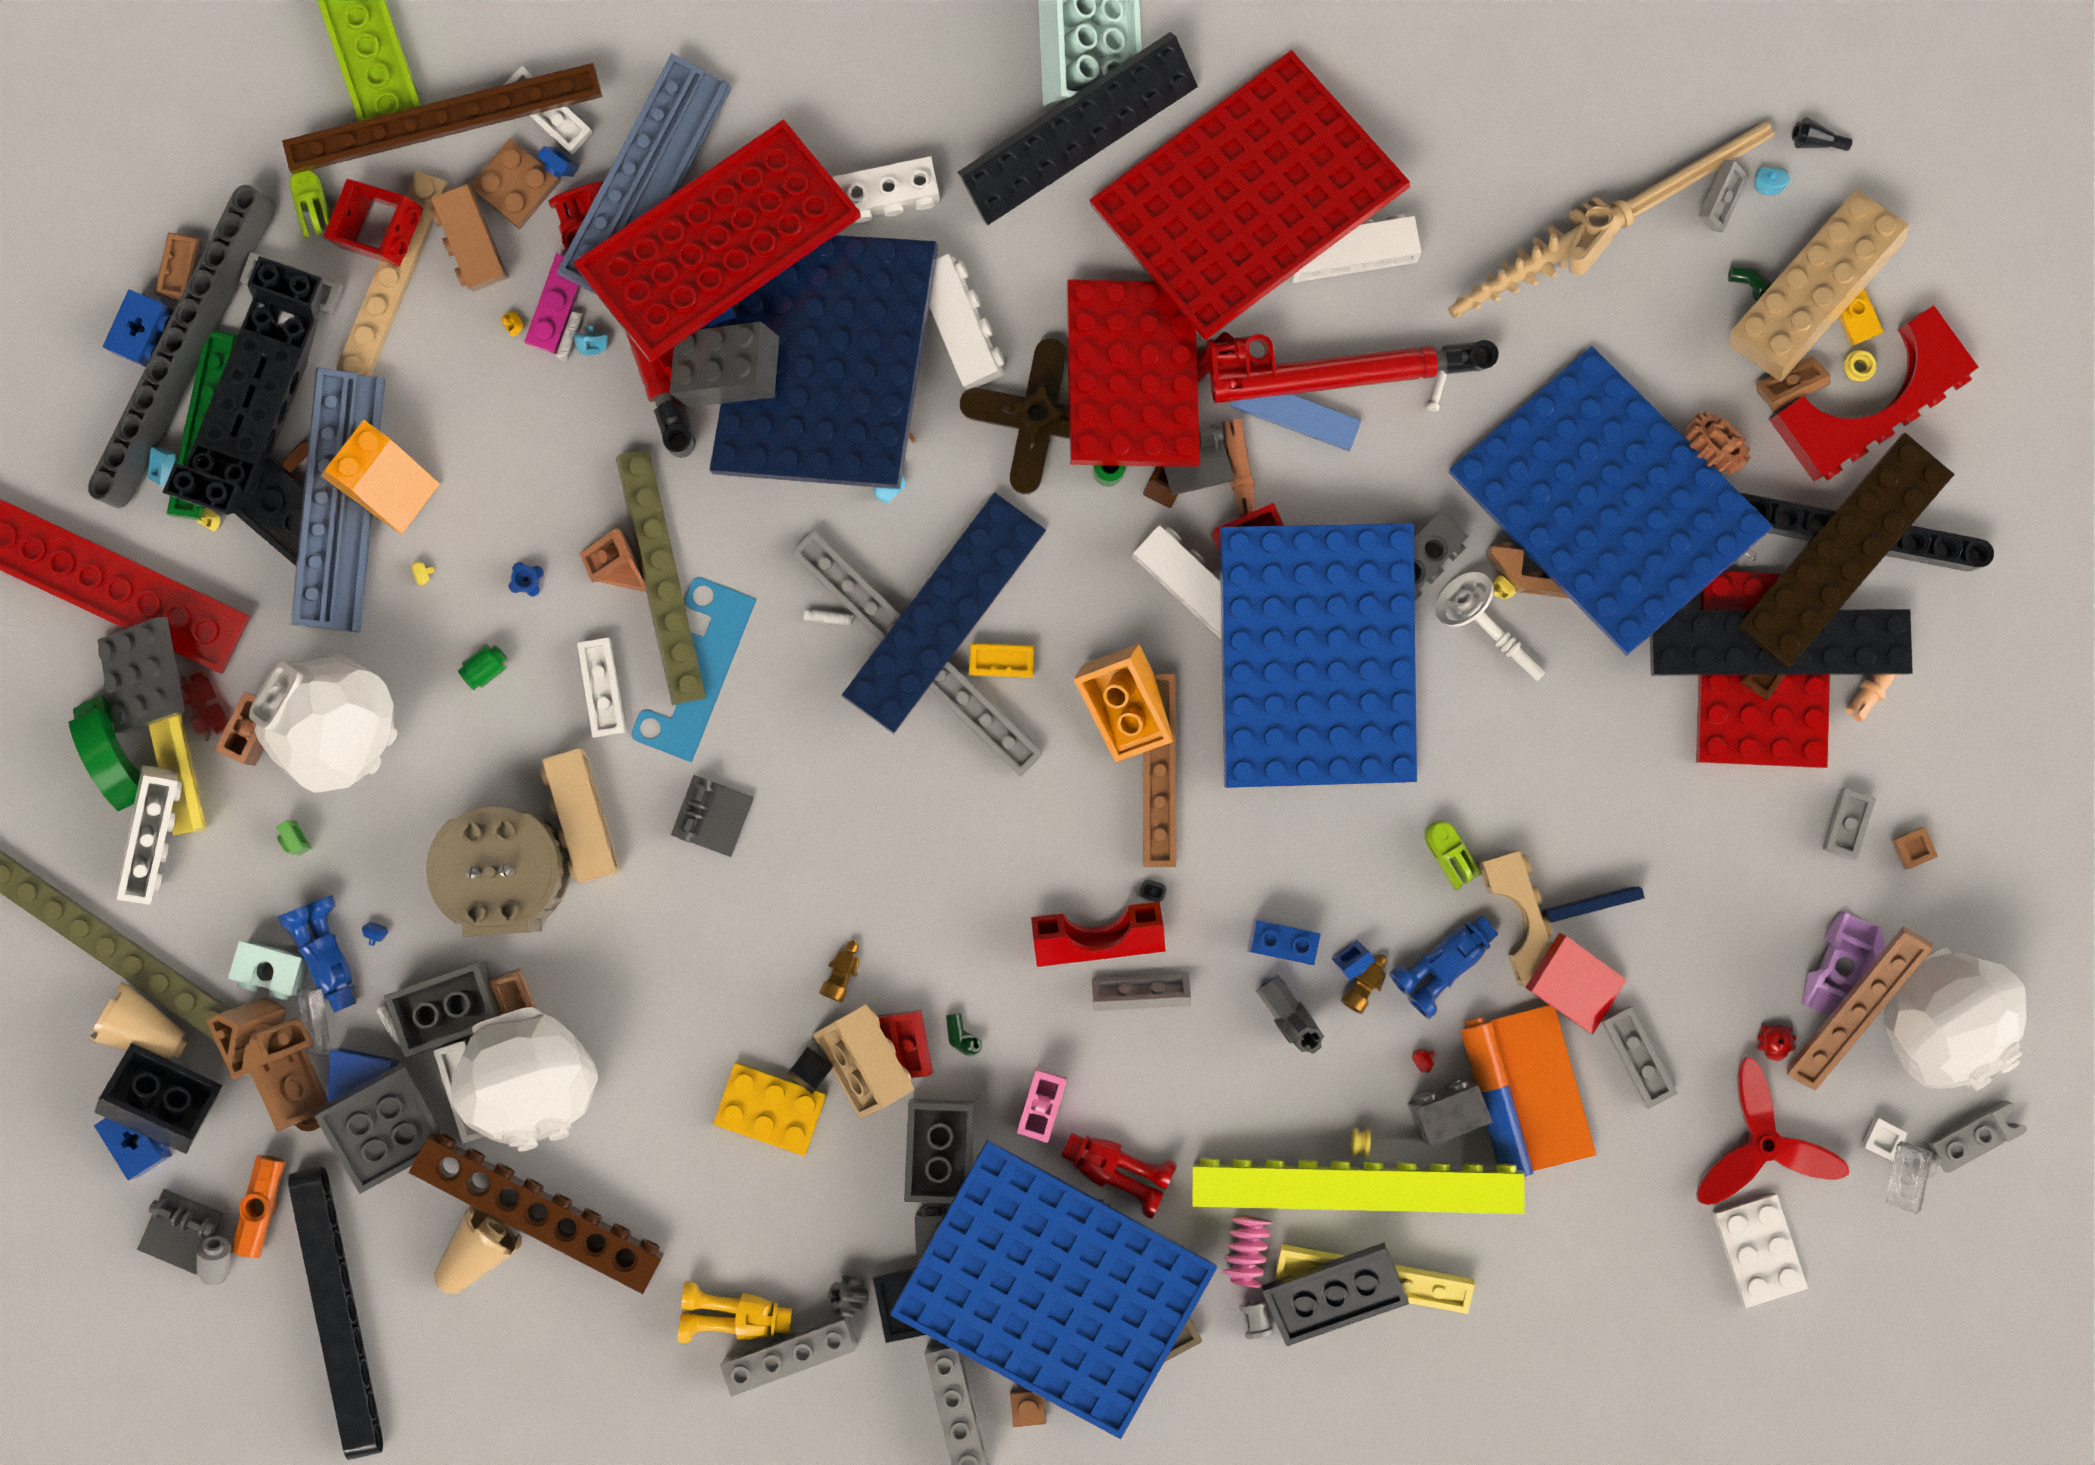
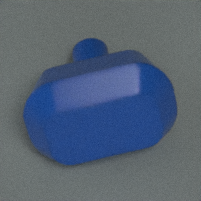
M368 922L362 927L363 936L369 938L370 946H375L376 941L381 942L388 934L385 926L373 922Z

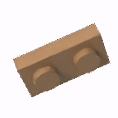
M1812 356L1799 362L1782 382L1770 376L1756 383V390L1768 406L1775 411L1831 384L1830 374Z

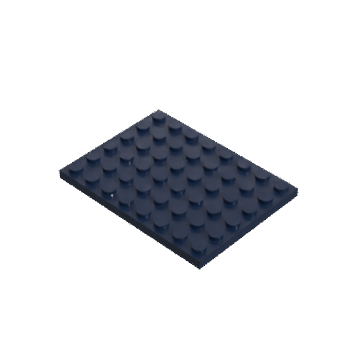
M835 235L738 303L735 325L762 322L779 336L775 397L721 404L709 468L713 475L900 489L938 252L936 241Z

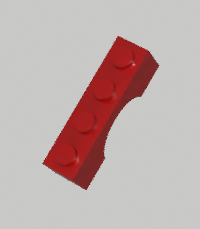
M1160 901L1127 905L1122 916L1116 921L1094 928L1076 925L1069 921L1063 913L1031 917L1037 967L1166 952Z

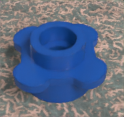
M522 562L515 563L512 567L511 582L508 585L510 591L513 593L525 592L531 597L537 596L540 593L538 585L540 578L544 575L543 569L537 565L529 567ZM524 577H529V581L524 582Z

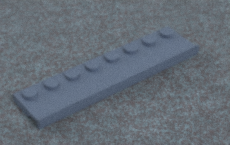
M673 53L670 54L557 270V275L595 294L576 270L573 262L681 188L731 91L729 82L725 80L720 81L706 74V70Z
M316 368L290 625L361 632L372 513L329 483L321 475L363 420L380 431L385 379L383 377H371L352 372Z

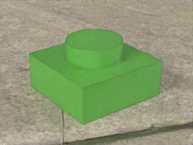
M286 820L276 826L280 834L277 836V839L287 853L302 855L312 849L297 821Z

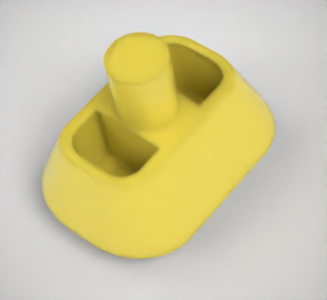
M204 507L201 521H196L207 529L216 531L220 525V516Z
M413 562L411 565V572L415 582L421 587L429 582L428 574L435 573L433 566L425 568L423 562Z
M1499 575L1493 579L1492 584L1495 597L1500 596L1502 599H1509L1514 596L1516 592L1515 587L1504 576Z

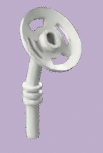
M1468 572L1449 582L1439 594L1435 604V613L1440 622L1449 627H1458L1475 620L1496 641L1495 646H1501L1500 651L1502 653L1507 652L1505 655L1507 658L1511 656L1538 682L1546 672L1520 648V642L1515 643V637L1510 638V632L1505 633L1484 612L1493 596V584L1488 576L1481 572ZM1476 583L1483 584L1486 587V592L1484 593L1481 588L1476 586ZM1463 586L1465 587V590L1456 596L1454 602L1449 601L1456 591ZM1474 593H1478L1480 597L1476 598ZM1456 610H1461L1463 613L1458 614ZM1446 612H1450L1457 620L1449 619Z

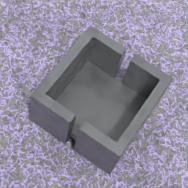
M1457 1078L1443 1084L1445 1089L1439 1092L1432 1093V1090H1426L1414 1095L1415 1101L1408 1103V1107L1421 1140L1432 1147L1493 1123L1478 1085L1467 1080L1463 1081L1462 1078Z

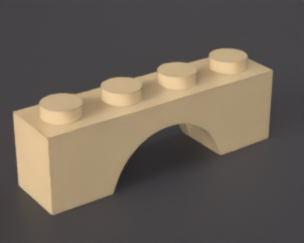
M1519 850L1478 862V866L1482 872L1487 893L1502 895L1510 899L1521 912L1524 923L1523 935L1519 944L1508 954L1517 985L1524 987L1551 947L1548 936L1552 935V930L1547 917L1541 916L1538 905L1542 904L1538 888L1536 886L1532 887L1528 874L1532 873L1530 862L1526 855H1521Z

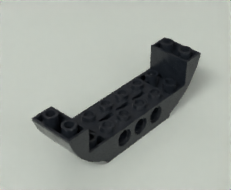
M260 256L247 284L253 298L186 464L184 466L174 463L162 492L163 494L226 515L233 514L244 504L258 480L264 474L308 364L321 304V277Z

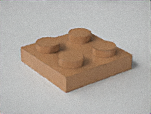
M509 139L471 183L470 187L473 188V191L521 229L561 181L558 177L549 173L540 162L513 140Z

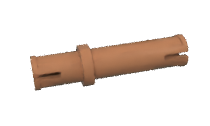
M1233 419V423H1230V420L1223 422L1230 467L1234 477V481L1230 482V486L1235 492L1237 516L1242 517L1247 515V512L1249 514L1257 510L1253 487L1255 486V479L1250 472L1243 419Z

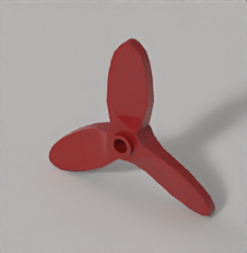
M1744 1057L1738 1067L1737 1084L1740 1107L1748 1136L1746 1137V1142L1725 1153L1704 1175L1697 1187V1201L1705 1205L1724 1201L1747 1185L1760 1171L1766 1161L1772 1160L1790 1170L1810 1177L1837 1180L1848 1176L1850 1172L1849 1167L1838 1155L1816 1144L1800 1139L1782 1137L1776 1132L1773 1103L1765 1075L1760 1065L1754 1059ZM1764 1140H1767V1144L1763 1148L1762 1143Z

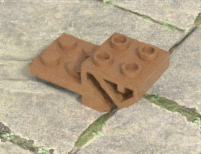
M265 997L220 1013L206 1022L233 1081L251 1074L275 1129L279 1132L314 1117L313 1110L328 1103V1100L306 1051L307 1048L314 1044L304 1023L296 1018L284 1022L286 1008Z

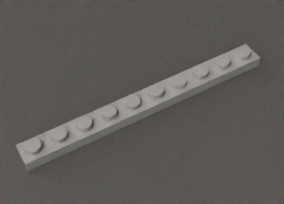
M814 530L791 552L812 575L882 642L901 615ZM949 662L946 664L929 688L1021 777L1043 753Z

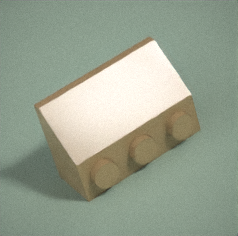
M867 1004L813 1034L826 1060L833 1065L832 1070L859 1119L887 1107L915 1090L911 1084L912 1079L909 1072L901 1066L895 1055L896 1050L893 1043L888 1038H885L879 1027L880 1022L876 1013L870 1010Z

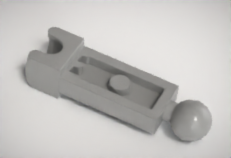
M2001 1101L1984 1110V1113L1929 1142L1928 1144L1933 1154L1921 1153L1916 1155L1911 1162L1912 1172L1921 1179L1933 1177L1937 1172L1938 1166L1941 1165L1944 1172L1950 1173L2004 1142H2010L2026 1133L2027 1127L2016 1123L2007 1125L2006 1117L2015 1110V1105L2009 1101Z

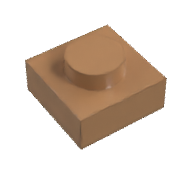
M1925 827L1917 828L1891 840L1904 870L1911 869L1938 857Z
M1030 1390L1010 1392L1013 1427L1046 1424L1043 1397Z

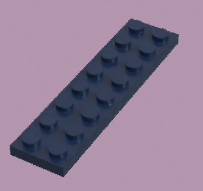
M994 492L842 693L841 697L894 735L1045 534L1046 529Z

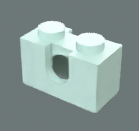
M244 940L238 942L228 979L238 981L237 987L257 991L259 986L269 989L268 995L271 997L288 1000L289 996L300 995L308 967L301 954ZM267 963H270L274 970L271 980L263 976L264 967Z

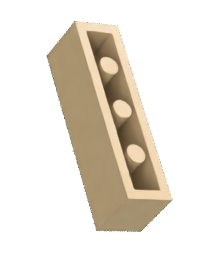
M578 748L542 759L544 767L540 768V773L546 787L550 786L553 798L549 799V804L553 816L559 817L562 829L558 830V835L562 847H568L571 860L567 861L571 878H577L578 884H585L621 873L586 751Z

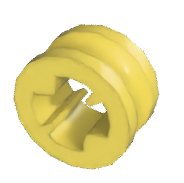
M1353 1128L1350 1145L1351 1157L1362 1154L1363 1158H1368L1371 1144L1370 1129L1360 1132L1358 1128Z

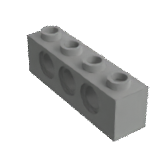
M838 1316L729 1356L723 1360L720 1367L732 1397L854 1352L858 1342L849 1318Z
M943 1343L926 1347L924 1355L951 1465H989L961 1353Z

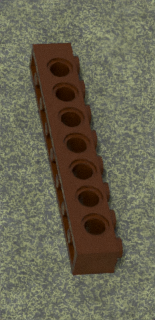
M439 1132L438 1135L432 1133L427 1137L408 1172L409 1174L641 1294L644 1293L664 1253L659 1251L660 1246L646 1238H643L642 1241L630 1236L631 1231L617 1223H614L613 1226L601 1221L602 1216L588 1208L581 1211L572 1206L573 1201L559 1193L553 1196L543 1191L544 1186L541 1183L530 1178H526L524 1181L514 1176L515 1171L502 1163H497L495 1166L485 1161L486 1156L478 1150L468 1148L466 1151L456 1146L457 1141L447 1134ZM447 1157L456 1159L459 1163V1171L456 1173L448 1172L443 1165L444 1159ZM478 1172L485 1174L489 1181L488 1187H477L473 1183V1174ZM502 1189H514L518 1194L517 1202H506L502 1198ZM534 1203L543 1204L547 1209V1216L544 1218L533 1216L531 1205ZM564 1218L572 1219L576 1224V1231L573 1233L562 1231L560 1220ZM594 1233L601 1234L605 1238L606 1245L602 1248H594L589 1243V1236ZM623 1248L630 1249L634 1253L635 1260L631 1263H623L619 1260L617 1252Z

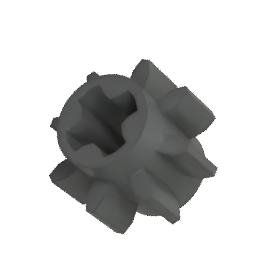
M847 1275L842 1276V1283L834 1282L828 1292V1301L833 1307L832 1311L840 1313L841 1317L854 1318L855 1311L862 1312L869 1300L868 1290L864 1287L865 1282Z

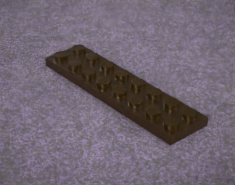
M1907 433L1901 434L1746 614L1737 627L1774 657L1784 668H1789L1955 474Z

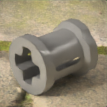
M1266 1299L1253 1300L1239 1305L1240 1311L1244 1312L1247 1326L1246 1339L1263 1338L1274 1333L1273 1327L1269 1326Z

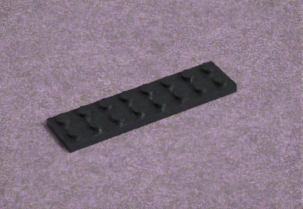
M1169 32L959 170L957 173L982 220L987 225H990L1198 87L1177 37L1172 32Z
M1910 609L1838 610L1796 661L1787 669L1737 627L1750 610H1679L1650 636L1651 676L1913 674Z

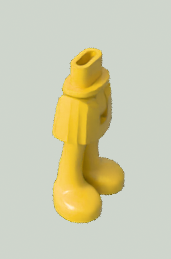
M684 1282L681 1302L682 1310H718L734 1313L736 1317L705 1316L692 1312H682L679 1322L678 1343H689L693 1336L701 1331H719L736 1334L738 1340H754L770 1336V1331L771 1337H775V1333L790 1334L792 1308L778 1307V1302L773 1304L769 1300L743 1293L741 1298L714 1296L699 1290L695 1282Z

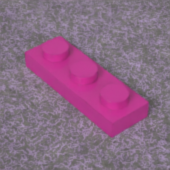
M558 253L554 257L524 341L529 346L553 354H557L562 336L564 335L563 333H565L564 330H566L581 288L557 275V270L564 258V255Z

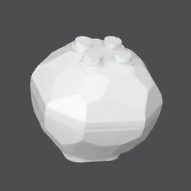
M342 655L322 656L288 664L283 661L279 662L270 672L249 711V718L256 723L255 733L258 741L273 762L302 787L316 793L348 788L368 773L374 774L381 764L380 755L386 746H390L397 737V729L394 728L393 724L394 704L386 684L379 676L358 662Z
M1948 947L1938 950L1925 958L1887 1004L1883 1018L1894 1053L1908 1074L1926 1087L1948 1089L1966 1085L1967 1088L1972 1087L1975 1091L1980 1090L1991 1082L1992 1079L1990 1077L2000 1070L2003 1073H2007L2020 1063L2017 1059L2022 1055V1052L2019 1050L2021 1047L2019 1044L2027 1020L2025 986L2003 964L1964 952L1952 953Z
M533 1007L518 1009L475 1024L472 1027L473 1035L469 1039L451 1083L453 1106L463 1122L471 1129L493 1141L509 1144L510 1147L517 1146L518 1151L536 1148L538 1146L537 1141L549 1137L550 1141L568 1137V1130L571 1129L570 1124L586 1113L598 1081L595 1063L582 1044L559 1021Z

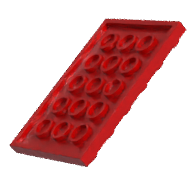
M1068 279L1066 294L1070 465L1199 467L1200 439L1195 328L1155 281Z
M1724 571L1701 591L1700 610H1751L1781 574ZM1785 675L1770 699L1766 701L1739 683L1743 676H1698L1696 763L1828 768L1830 675Z

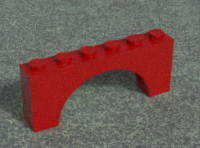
M1934 305L1898 329L1906 348L1907 370L1899 392L1882 411L1863 418H1839L1820 411L1803 396L1769 419L1813 482L1823 476L1826 481L1843 471V468L1840 466L1849 458L1852 463L1869 452L1866 446L1876 441L1878 445L1895 434L1892 428L1900 422L1905 427L1921 416L1918 412L1920 408L1926 404L1929 408L1934 407L1947 398L1944 392L1953 386L1955 390H1958L1972 380L1969 374L1978 369L1979 366Z

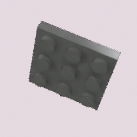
M167 617L154 618L97 639L98 654L104 673V686L110 705V718L113 722L115 733H126L185 713Z
M404 1063L313 1110L315 1119L359 1194L412 1166L427 1137L432 1133L438 1135L439 1132L443 1133Z

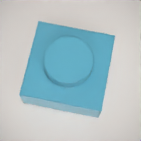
M151 447L147 478L158 485L165 486L174 463H177L176 454L163 447Z

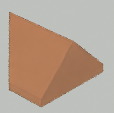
M619 528L612 530L580 553L592 583L601 582L646 592L642 572L626 534Z

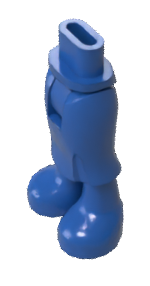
M333 895L279 915L277 918L281 926L289 931L298 945L297 951L305 959L312 981L320 992L323 1001L329 1000L331 1008L335 1013L356 1004V1001L351 992L355 988L354 984L347 986L352 983L349 966L337 945L336 935L331 934L327 923V915L336 906ZM307 924L309 925L315 939H312Z
M1481 915L1473 923L1467 922L1464 926L1451 932L1435 949L1422 955V959L1407 969L1398 966L1389 972V976L1403 994L1408 995L1427 974L1432 973L1434 978L1408 997L1409 1002L1425 1018L1430 1019L1437 1012L1435 999L1446 987L1450 988L1461 974L1474 966L1481 959L1485 951L1490 948L1489 943L1499 934L1488 920Z

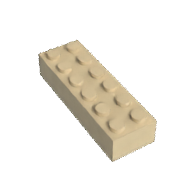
M1856 189L1731 330L1730 347L1782 382L1904 244L1909 224Z

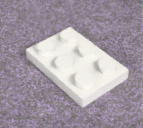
M1768 1194L1712 1212L1743 1307H1752L1808 1289L1777 1194Z

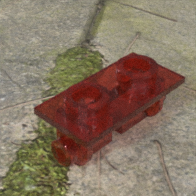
M198 672L190 676V682H187L185 676H181L180 687L184 706H190L194 715L190 717V721L196 734H202L206 742L209 741L212 731H215L216 735L223 734L228 720L220 703L208 707L206 705L207 701L216 698L208 676Z

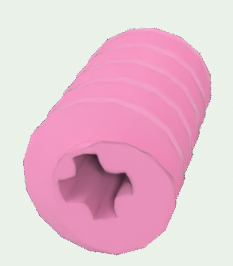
M1247 1215L1232 1217V1221L1238 1224L1240 1229L1230 1230L1229 1232L1238 1240L1237 1242L1227 1243V1247L1235 1251V1255L1225 1256V1260L1233 1264V1268L1223 1269L1222 1273L1229 1276L1232 1283L1259 1288L1262 1286V1282L1254 1277L1264 1275V1269L1256 1264L1266 1262L1267 1258L1259 1251L1267 1250L1269 1244L1261 1238L1271 1236V1230L1263 1225L1271 1224L1273 1221Z

